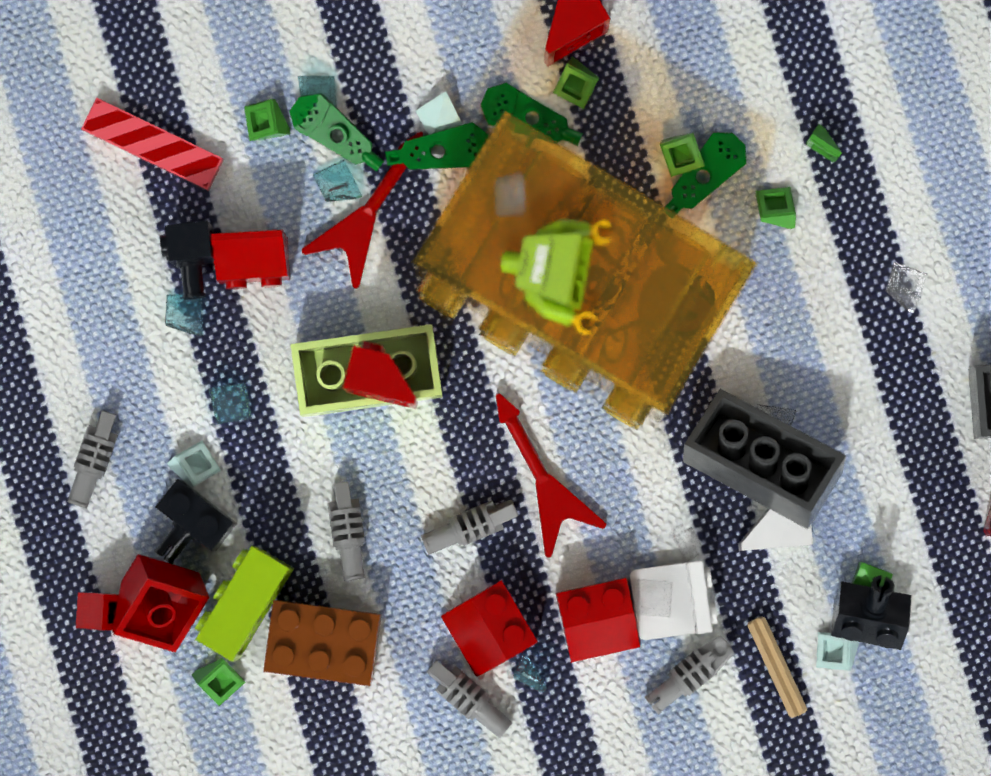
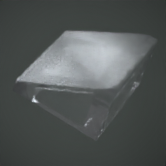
M522 173L499 178L495 181L497 216H520L525 213L524 175L522 176Z

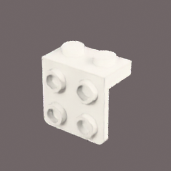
M702 561L635 569L630 573L638 636L642 640L712 632L711 624H717L715 603H708L706 590L712 588L710 568H703Z

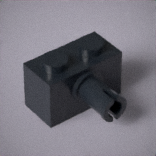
M208 220L165 225L166 235L160 236L162 256L166 257L167 261L175 268L181 269L183 299L205 298L202 266L214 265L211 234H215V229Z
M177 479L156 505L159 511L173 521L174 527L154 551L159 556H164L172 546L171 550L163 558L170 564L174 563V560L191 539L193 541L197 539L209 550L217 551L238 523L183 480Z
M880 575L873 578L871 587L841 581L833 605L831 636L849 641L873 644L883 648L901 650L910 627L911 595L893 592L895 588L894 582L886 576L882 586H879L882 580Z

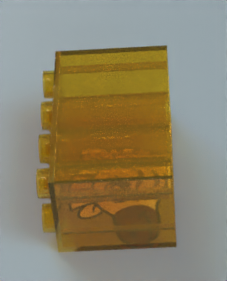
M504 111L413 260V265L417 278L422 280L416 289L420 294L418 298L422 302L455 320L463 306L467 307L484 318L478 328L481 330L479 335L514 357L525 342L547 356L541 365L540 372L574 393L578 392L585 379L609 393L601 409L625 425L638 430L647 416L658 423L667 415L756 267L757 262ZM559 219L585 221L590 226H594L601 220H606L611 224L609 229L597 228V234L601 238H610L611 240L601 246L593 243L581 310L574 309L576 314L590 312L595 315L597 320L591 319L588 316H584L580 320V327L583 330L591 331L592 333L590 334L577 332L573 324L566 326L542 317L525 301L524 291L516 288L517 274L503 273L501 269V260L505 251L521 253L525 236L536 235L538 229Z

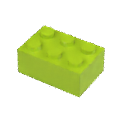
M251 546L250 550L242 549L232 566L237 570L231 581L224 580L213 597L218 601L213 611H205L195 627V630L199 632L195 639L196 641L231 662L240 660L273 605V600H276L294 570L293 567L256 546Z

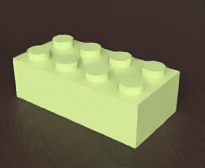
M432 324L290 344L299 411L302 417L394 405L350 394L343 389L353 345L362 347L363 341L384 346V349H386L385 353L391 356L417 401L443 398Z

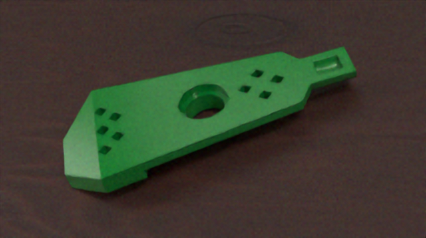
M508 83L488 88L480 104L489 126L555 145L564 140L578 146L583 133L568 127L567 118L518 91V89ZM530 112H535L539 116V121L534 125L528 124L525 119L526 115Z
M323 93L300 96L289 110L295 130L305 136H309L351 163L357 165L364 162L377 172L385 162L372 151V142ZM334 129L342 131V141L338 142L333 139L332 131Z
M471 122L405 141L402 149L385 152L387 166L403 163L409 170L480 168L490 155L491 147L489 135L475 123ZM435 145H440L444 148L445 154L441 158H436L432 155L431 149Z
M712 133L700 150L705 166L683 173L672 188L673 199L662 209L669 218L673 219L683 208L693 209L747 164L746 146L733 133ZM699 171L709 173L710 180L707 183L702 184L697 181L696 175Z

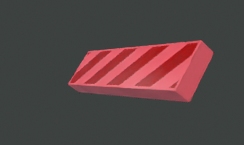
M96 98L81 128L84 132L209 191L224 161L223 158L99 98Z

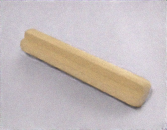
M762 616L751 620L748 623V628L788 715L793 718L805 713L807 707L766 618Z

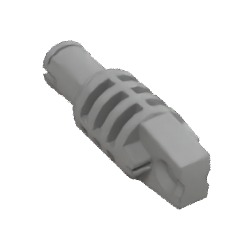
M102 410L96 427L87 426L73 466L77 474L67 501L68 503L87 509L97 479H101L102 476L104 477L118 437L117 434L111 433L116 417L115 414Z
M347 481L334 483L335 502L327 503L333 547L340 551L344 581L364 579L360 547L364 546L365 538L359 498L351 499L349 483Z
M491 500L451 517L452 519L449 520V524L421 535L428 555L456 543L459 546H465L503 530L502 523L518 517V513L512 500L494 505Z
M722 636L717 637L693 651L672 668L668 674L670 678L646 695L645 699L649 704H654L652 708L659 715L661 711L681 695L685 697L687 695L690 696L714 677L735 654Z
M435 661L427 670V674L440 684L435 691L467 719L473 720L476 718L498 738L513 723L489 702L491 699L488 697L489 694L456 666L450 672L440 662Z

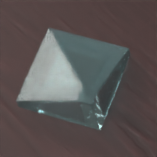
M298 76L300 96L323 93L337 107L334 76Z
M344 159L313 174L326 202L353 200L362 197Z
M184 294L167 295L165 325L196 336L203 335L202 298L184 300Z
M246 383L209 389L217 425L252 418Z
M523 654L513 673V678L540 693H545L547 689L545 683L530 658Z

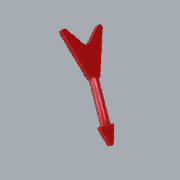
M418 132L407 141L423 137V132ZM404 143L398 147V150L402 149ZM403 163L391 165L366 204L302 249L303 255L333 249L344 250L348 258L352 286L354 289H358L362 279L376 213L407 167Z
M497 393L496 402L499 422L506 424L536 480L535 486L545 556L549 558L553 555L559 529L565 519H573L601 529L606 527V523L558 480L548 474L517 417L520 411L500 393Z

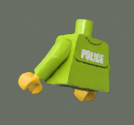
M559 219L538 229L536 235L525 236L521 253L505 251L501 260V269L503 273L517 274L516 288L524 291L525 301L542 317L566 326L573 324L577 332L590 334L592 333L591 331L583 330L580 327V320L584 316L597 320L595 315L590 312L576 314L574 309L581 310L593 243L601 246L611 240L610 238H601L597 234V228L609 229L611 224L606 220H601L594 226H590L585 221Z

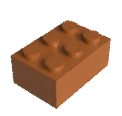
M273 600L263 672L371 686L382 614Z

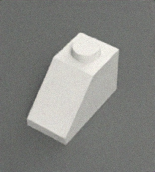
M768 508L738 543L739 551L813 545L812 525H810L809 529H806Z

